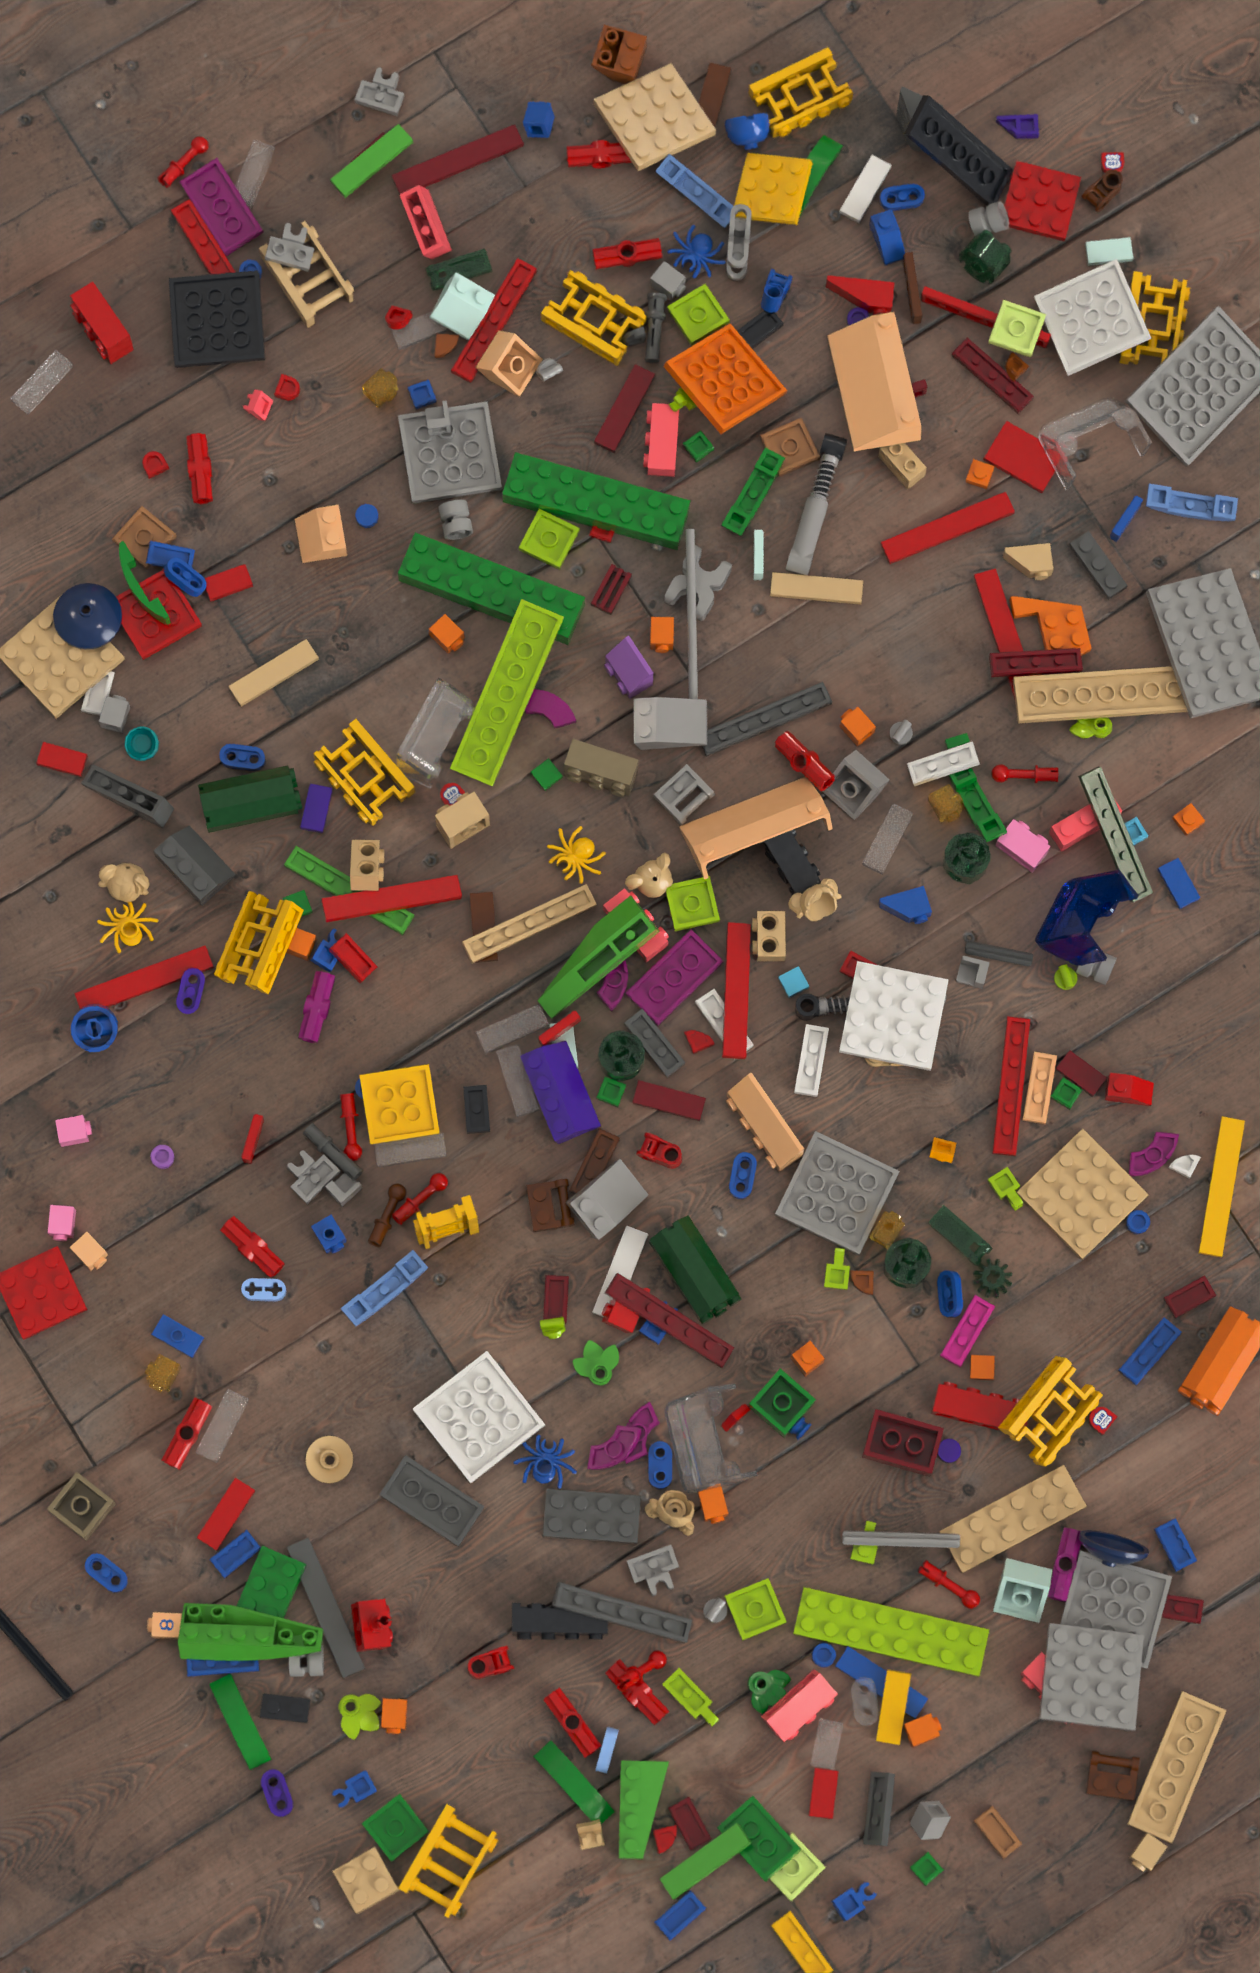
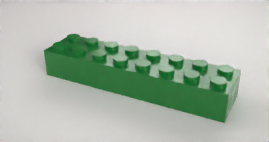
M516 452L502 494L503 502L536 512L541 509L558 518L591 527L592 525L597 526V528L607 531L612 530L616 534L678 550L690 510V500Z
M416 532L398 572L400 582L510 624L521 599L564 617L555 641L566 645L570 643L585 606L584 596Z

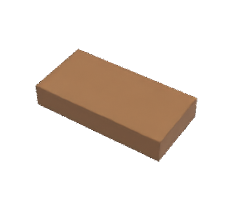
M993 1806L974 1820V1823L1002 1859L1022 1845Z

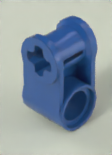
M771 269L761 300V307L764 311L774 313L780 309L785 295L789 291L793 279L792 275L785 276L776 273L775 269Z

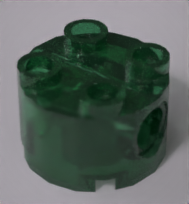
M985 229L978 233L959 253L960 263L964 260L966 265L963 268L974 279L981 283L989 281V284H992L1011 263L1009 254L1012 251L1007 244L1000 243L990 231Z
M974 833L954 836L948 842L943 855V868L953 880L965 884H972L979 880L986 873L990 862V850L987 842L981 836Z
M620 1030L610 1033L603 1039L599 1047L598 1061L601 1070L607 1077L616 1081L633 1079L644 1067L645 1050L643 1043L633 1033Z
M904 1238L894 1242L887 1250L883 1263L884 1274L888 1280L897 1287L905 1289L915 1288L921 1284L928 1276L932 1263L926 1245L912 1238Z

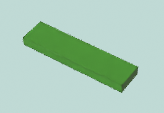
M397 124L331 178L330 182L346 198L413 143V139Z
M736 1823L668 1872L660 1880L672 1899H676L752 1843L741 1826Z

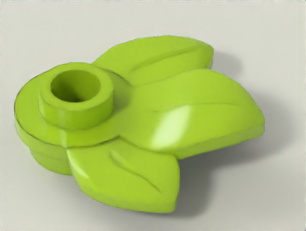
M1108 717L1077 719L1078 722L1069 729L1073 735L1086 739L1093 735L1097 738H1104L1111 733L1112 722ZM1103 724V725H1105V726H1104V727H1098L1097 725Z
M364 1694L360 1697L346 1695L340 1700L339 1711L343 1716L341 1727L349 1738L355 1740L360 1729L365 1731L379 1730V1719L374 1712L381 1704L377 1697L371 1694ZM350 1702L355 1704L353 1711L346 1709V1705Z

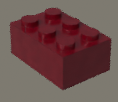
M875 1409L862 1458L930 1477L933 1472L944 1428Z

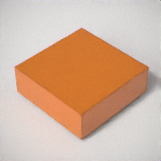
M971 1355L970 1379L994 1380L995 1356Z

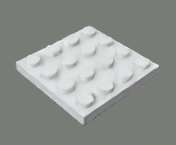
M1117 259L1034 296L1040 312L1046 314L1044 321L1068 376L1152 339Z
M857 961L839 1052L931 1071L949 979Z
M488 1351L413 1408V1411L470 1484L545 1426L544 1422Z

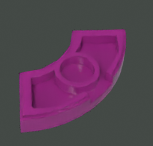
M534 689L525 710L526 714L535 713L544 716L551 722L554 729L576 723L572 710L561 698L550 692Z
M626 960L605 976L602 987L597 991L598 997L611 1012L621 1002L627 988L628 968Z
M1155 1132L1153 1141L1147 1148L1130 1153L1128 1174L1131 1177L1143 1176L1162 1167L1173 1154L1177 1146L1179 1134Z
M651 1402L641 1406L631 1416L626 1425L642 1429L636 1447L624 1459L626 1464L648 1455L646 1448L647 1436L654 1427L660 1424Z
M617 1425L614 1434L608 1441L600 1445H591L587 1469L603 1470L622 1462L636 1447L642 1429Z

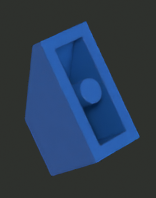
M892 209L871 216L869 227L884 265L903 260L905 254L904 245Z
M924 886L879 898L878 902L879 908L907 923H924L928 921V917H931L932 913Z

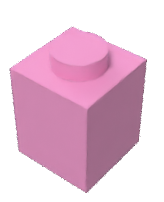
M83 1115L55 1120L61 1147L89 1142L88 1135L92 1134L90 1121H85Z
M50 1205L48 1234L50 1237H53V1240L67 1241V1238H73L76 1216L74 1207Z

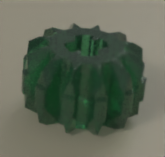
M987 1259L986 1266L979 1263L978 1268L980 1271L975 1270L973 1272V1275L978 1277V1279L973 1280V1285L981 1284L977 1292L981 1293L985 1289V1298H989L991 1292H993L995 1299L998 1298V1290L1005 1295L1007 1289L1004 1286L1010 1287L1012 1285V1282L1007 1280V1278L1012 1277V1272L1004 1273L1008 1265L1004 1264L1000 1268L999 1259H996L994 1265H992L990 1259ZM990 1274H994L993 1277H998L995 1284H992L991 1280L987 1281Z

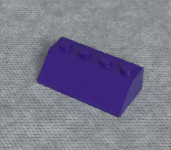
M567 1041L542 1046L520 1056L553 1139L557 1144L601 1127Z

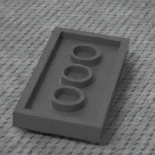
M406 1455L379 1494L382 1498L457 1547L460 1546L485 1508Z
M546 1489L543 1537L637 1544L641 1496Z

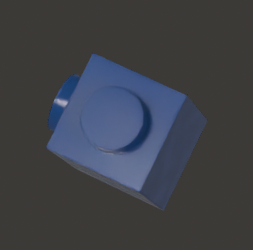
M550 102L528 103L523 121L528 137H550L555 118Z
M332 1215L311 1226L326 1254L330 1251L334 1254L345 1247L343 1244L347 1242L346 1238Z

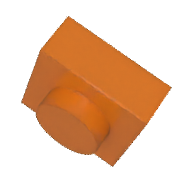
M973 459L966 483L987 489L995 466Z
M1192 803L1172 817L1186 836L1205 822Z

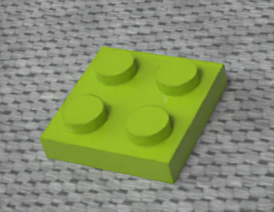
M706 284L667 306V310L691 346L730 322V319Z
M539 509L519 546V551L560 570L580 528Z
M710 876L705 880L702 877L674 883L671 887L667 888L666 896L674 931L720 922Z
M769 1578L724 1596L742 1641L787 1623Z

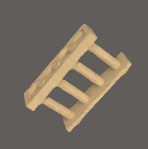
M306 221L301 223L302 228H307L304 243L309 241L315 249L311 264L321 259L327 270L300 286H294L290 279H292V275L301 270L293 267L287 268L286 266L282 268L278 263L265 260L267 244L260 247L259 251L270 272L306 327L309 328L315 324L314 315H316V311L343 295L351 303L353 301L354 288L348 280L344 281L317 240L319 236L313 226L309 227ZM331 277L334 278L339 288L312 304L304 302L302 298L304 293Z

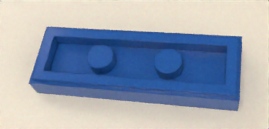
M1164 1317L1118 1371L1136 1386L1182 1332Z
M186 1659L188 1677L259 1671V1660L221 1661Z

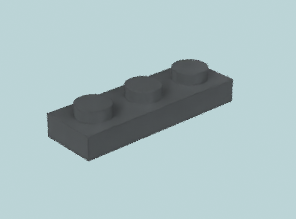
M1089 531L1069 544L1108 600L1127 588L1128 585Z
M643 1009L624 1022V1025L666 1078L685 1065V1061Z
M871 1772L863 1844L888 1846L895 1774Z

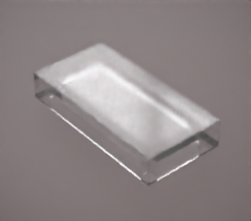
M819 1719L810 1766L834 1770L843 1723Z

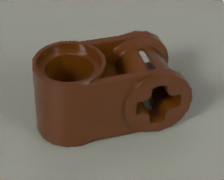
M1114 169L1106 171L1095 183L1085 190L1081 198L1089 201L1095 207V211L1099 213L1120 192L1123 180L1121 173ZM1113 179L1118 184L1115 186H1110L1107 184L1106 181Z

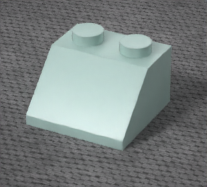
M455 273L447 280L429 318L469 340L485 316L495 295L462 275Z
M1006 1558L993 1612L1039 1623L1049 1592L1053 1569Z

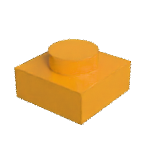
M934 1137L929 1157L941 1162L952 1163L957 1143Z

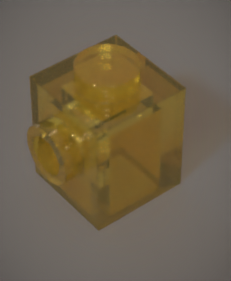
M380 368L362 385L363 394L379 408L386 401L390 402L396 397L398 380L390 371L385 372Z
M950 784L930 793L928 801L941 823L946 820L950 823L960 817L959 814L962 811L964 802L958 792L954 793Z
M885 1211L869 1238L890 1250L905 1225L902 1222L903 1218L893 1211L890 1214Z
M159 1354L155 1362L151 1361L145 1371L147 1375L146 1380L150 1383L149 1387L159 1393L162 1390L169 1392L182 1368L181 1365Z

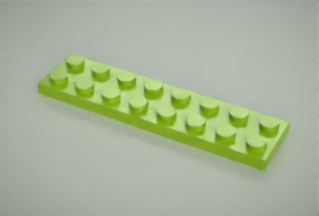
M521 599L450 767L451 770L493 787L564 620L563 616Z
M804 1587L793 1634L979 1677L989 1629Z

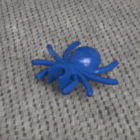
M692 225L687 233V246L679 238L677 232H674L675 239L684 248L667 251L668 253H684L676 259L673 264L674 267L681 260L682 268L685 263L689 262L692 264L689 268V273L695 270L692 277L696 278L702 264L707 272V276L711 277V271L704 261L714 264L726 263L724 260L707 258L718 253L722 249L724 242H721L714 251L709 253L713 246L709 235L704 233L698 234L690 243L695 225Z
M537 1435L536 1451L529 1447L526 1442H523L524 1448L534 1455L520 1458L513 1462L516 1465L521 1462L534 1460L530 1462L524 1472L523 1483H526L528 1473L533 1466V1476L537 1482L542 1484L549 1483L554 1478L557 1469L559 1478L557 1487L559 1489L562 1487L563 1482L562 1471L559 1465L567 1468L573 1474L577 1473L572 1466L559 1460L575 1453V1450H571L568 1453L559 1455L564 1439H560L558 1448L555 1441H553L551 1449L545 1448L546 1439H544L541 1443V1450V1436Z

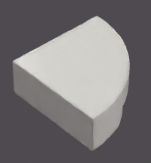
M1197 1155L1181 1156L1175 1159L1169 1168L1190 1179L1201 1157Z

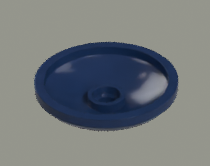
M84 583L69 588L59 597L54 607L53 621L58 635L67 644L78 649H96L106 645L116 636L122 623V610L118 599L110 590L98 584ZM85 608H89V609H90V612H89V613H87V614L82 613L83 609H85Z
M1084 1530L1079 1534V1540L1093 1556L1101 1559L1102 1564L1106 1566L1116 1567V1564H1132L1144 1560L1149 1554V1549L1144 1545L1119 1535L1094 1530Z

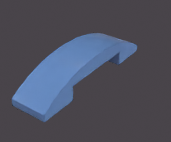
M669 154L655 172L726 228L730 223L731 210L734 206Z
M1148 484L1146 507L1187 518L1213 521L1236 520L1238 498L1215 495L1214 497L1174 491L1168 486Z
M412 1250L364 1292L356 1295L346 1303L341 1310L355 1327L412 1284L428 1269L427 1265Z

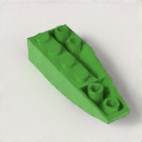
M631 895L593 926L538 999L539 1004L551 1019L556 1017L660 932Z
M184 1603L178 1647L181 1659L221 1661L277 1659L321 1651L323 1629L234 1605Z

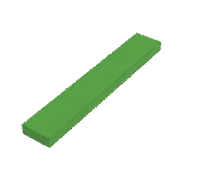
M295 846L284 864V867L334 896L362 891L351 890L349 876L298 846ZM406 909L368 915L402 936L415 917L413 913Z

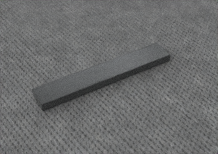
M821 682L707 730V745L702 746L706 757L831 705L832 700L824 683Z
M309 1537L288 1546L287 1549L291 1558L307 1564L301 1581L343 1679L364 1670V1664L356 1650L354 1641Z
M561 1582L556 1584L551 1605L681 1643H687L692 1619Z

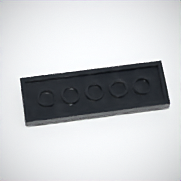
M923 95L904 134L987 207L989 204L998 202L1013 169L931 96Z

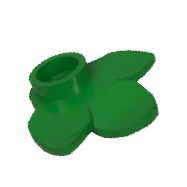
M772 1670L768 1673L757 1671L751 1674L748 1679V1688L752 1692L751 1704L753 1708L759 1713L764 1714L769 1705L773 1706L787 1694L784 1687L791 1681L790 1676L780 1670ZM759 1679L764 1681V1685L761 1688L757 1686Z

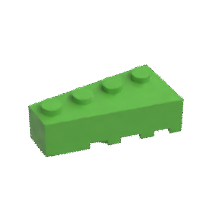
M621 1760L619 1859L643 1860L669 1762Z

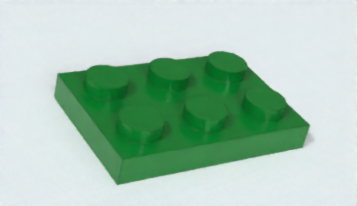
M262 1546L237 1607L284 1618L307 1564Z
M754 1796L750 1797L717 1827L723 1833L736 1823L741 1826L752 1844L739 1853L765 1882L801 1851L800 1847Z

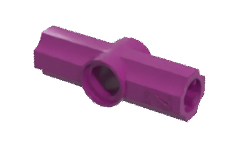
M322 971L315 972L310 995H307L303 1009L304 1018L298 1036L299 1039L305 1042L318 1044L323 1022L327 1019L331 1000L329 999L335 982L334 975Z
M1063 1528L1056 1559L1053 1564L1048 1598L1062 1602L1067 1601L1081 1546L1079 1540L1081 1531ZM1060 1559L1069 1560L1071 1569L1068 1571L1062 1570L1059 1567Z

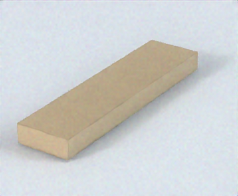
M772 572L770 596L861 605L863 580Z
M307 639L228 687L242 707L318 661L319 658Z

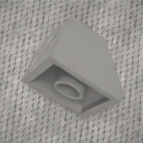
M855 750L842 760L833 772L835 781L822 792L855 820L880 794L890 779Z

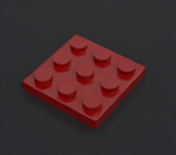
M1016 161L1004 205L1008 215L1009 228L1065 242L1081 177Z
M164 569L140 582L139 585L149 602L158 597L169 615L171 623L168 625L158 621L144 610L130 589L116 596L122 610L121 625L142 660L202 627L200 620L181 589L166 577Z
M58 1246L0 1272V1291L23 1340L87 1311V1307Z

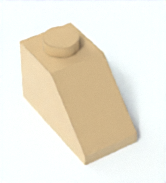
M1050 543L1007 547L1004 549L1003 559L1028 578L1044 580L1052 575L1053 562Z

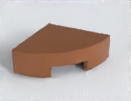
M436 334L435 358H441L450 353L457 346L459 335Z
M1011 352L1005 363L1006 372L1013 381L1026 372L1029 367L1013 352Z
M850 1270V1278L854 1286L864 1294L873 1295L874 1271Z

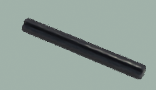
M0 1609L1 1630L59 1696L65 1701L74 1694L73 1690Z

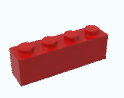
M944 1382L943 1385L939 1384L937 1387L931 1414L1001 1431L998 1427L1021 1399L1013 1398L1012 1401L1004 1400V1396L1000 1394L990 1393L987 1396L980 1394L981 1390L967 1387L966 1390L957 1388V1384Z

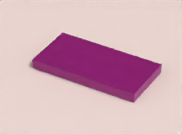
M215 158L179 181L226 256L264 233L218 158Z
M690 930L625 992V995L640 1009H643L650 1019L659 1026L724 961L693 930Z

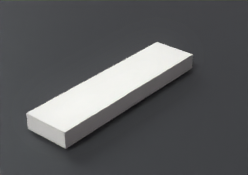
M626 1225L593 1309V1314L604 1317L602 1316V1310L607 1302L610 1303V1300H612L611 1297L604 1293L616 1273L631 1280L648 1237L647 1233Z

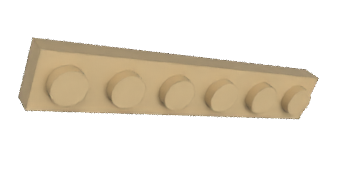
M587 884L464 940L462 945L473 964L583 913L597 904Z

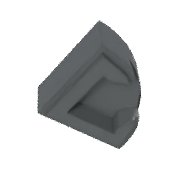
M644 327L634 329L625 334L621 339L622 343L627 347L643 343L645 341Z

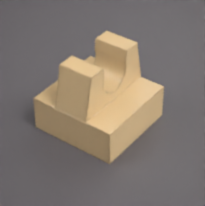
M600 1819L576 1824L581 1850L605 1845Z

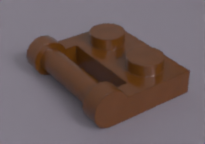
M568 1179L526 1185L533 1232L575 1225L574 1218L571 1217L570 1208L565 1203L569 1200L567 1187H569ZM558 1189L562 1214L561 1220H555L551 1190Z
M1092 1751L1086 1794L1134 1801L1140 1758L1132 1756V1759L1102 1755L1099 1754V1751ZM1098 1764L1130 1768V1774L1124 1775L1097 1771Z

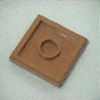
M802 417L760 435L764 447L785 457L778 472L779 477L820 460V455Z
M141 506L112 538V541L118 546L120 542L124 541L134 559L144 568L148 569L150 565L145 563L149 542L155 541L170 544L177 535Z

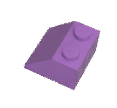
M630 636L625 637L605 656L606 664H604V667L610 676L614 675L618 683L616 685L622 695L627 694L629 699L653 685V671Z

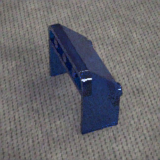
M1120 869L1071 879L1061 887L1035 937V942L1042 950L1074 966L1106 961L1107 956L1092 938L1090 932L1097 918L1111 916L1119 902L1137 899L1139 895Z

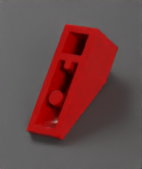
M827 275L826 288L857 307L863 308L873 315L891 312L894 282Z

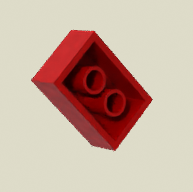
M93 281L70 295L72 302L70 308L73 311V317L78 324L82 323L86 336L91 342H95L98 347L96 349L103 360L107 358L110 364L134 350L129 333Z

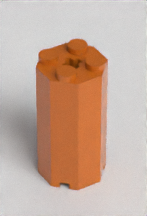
M1229 1307L1179 1387L1178 1392L1187 1398H1191L1190 1403L1199 1409L1206 1407L1210 1413L1219 1416L1260 1349V1322L1254 1319L1252 1321L1245 1312Z

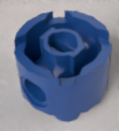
M89 1004L81 1008L75 1014L71 1024V1035L74 1042L89 1052H100L107 1049L114 1042L118 1032V1021L114 1013L108 1007L100 1004Z

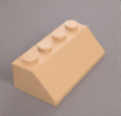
M749 1073L727 1092L728 1099L726 1102L733 1112L737 1110L741 1116L739 1121L746 1131L750 1129L754 1135L752 1140L759 1150L763 1148L768 1155L765 1159L772 1169L777 1168L781 1172L802 1158L804 1148L754 1075Z

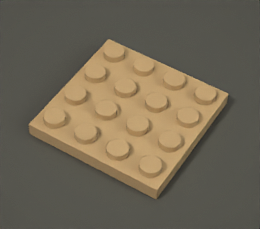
M672 63L594 99L595 107L637 171L665 159L669 154L674 155L716 135L715 127Z
M59 597L0 648V660L56 719L85 695L90 688H93L101 681L106 674L125 660L124 656L111 642L96 649L85 650L72 647L62 640L55 629L53 621L54 607Z
M1084 1129L1077 1133L1016 1192L1081 1260L1149 1195Z

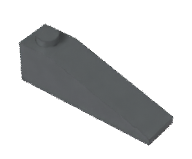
M94 764L81 782L83 786L162 828L174 811V807L164 797Z

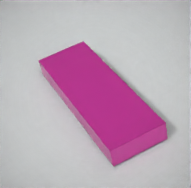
M975 1295L940 1357L960 1368L995 1306Z

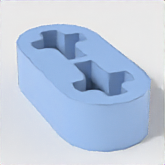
M250 1278L243 1282L241 1291L243 1296L250 1301H280L286 1295V1286L279 1279ZM250 1284H254L255 1288H262V1291H255L252 1296L249 1294V1291L245 1290L250 1287ZM274 1284H278L282 1292H278L277 1296H273V1293L265 1291V1288L271 1289L274 1287Z
M607 1727L595 1771L607 1774L619 1732L618 1729Z

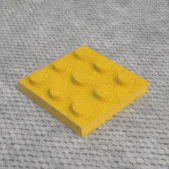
M747 153L734 206L738 204L748 206L751 209V220L797 225L813 164L812 161L802 158ZM738 212L735 215V218H746V214L744 212Z
M429 1064L359 1075L370 1144L440 1133Z

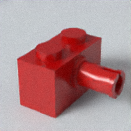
M385 1599L358 1601L351 1604L357 1652L381 1650L390 1647L393 1641V1633L391 1628H389L392 1621L388 1620L392 1618Z

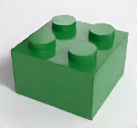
M780 1368L749 1403L748 1407L784 1438L813 1406L816 1399Z

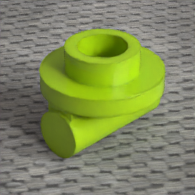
M1067 964L1059 966L1054 975L1055 984L1063 990L1073 988L1077 982L1076 972L1068 967Z
M564 1317L540 1320L542 1334L549 1339L561 1337L562 1333L566 1330Z

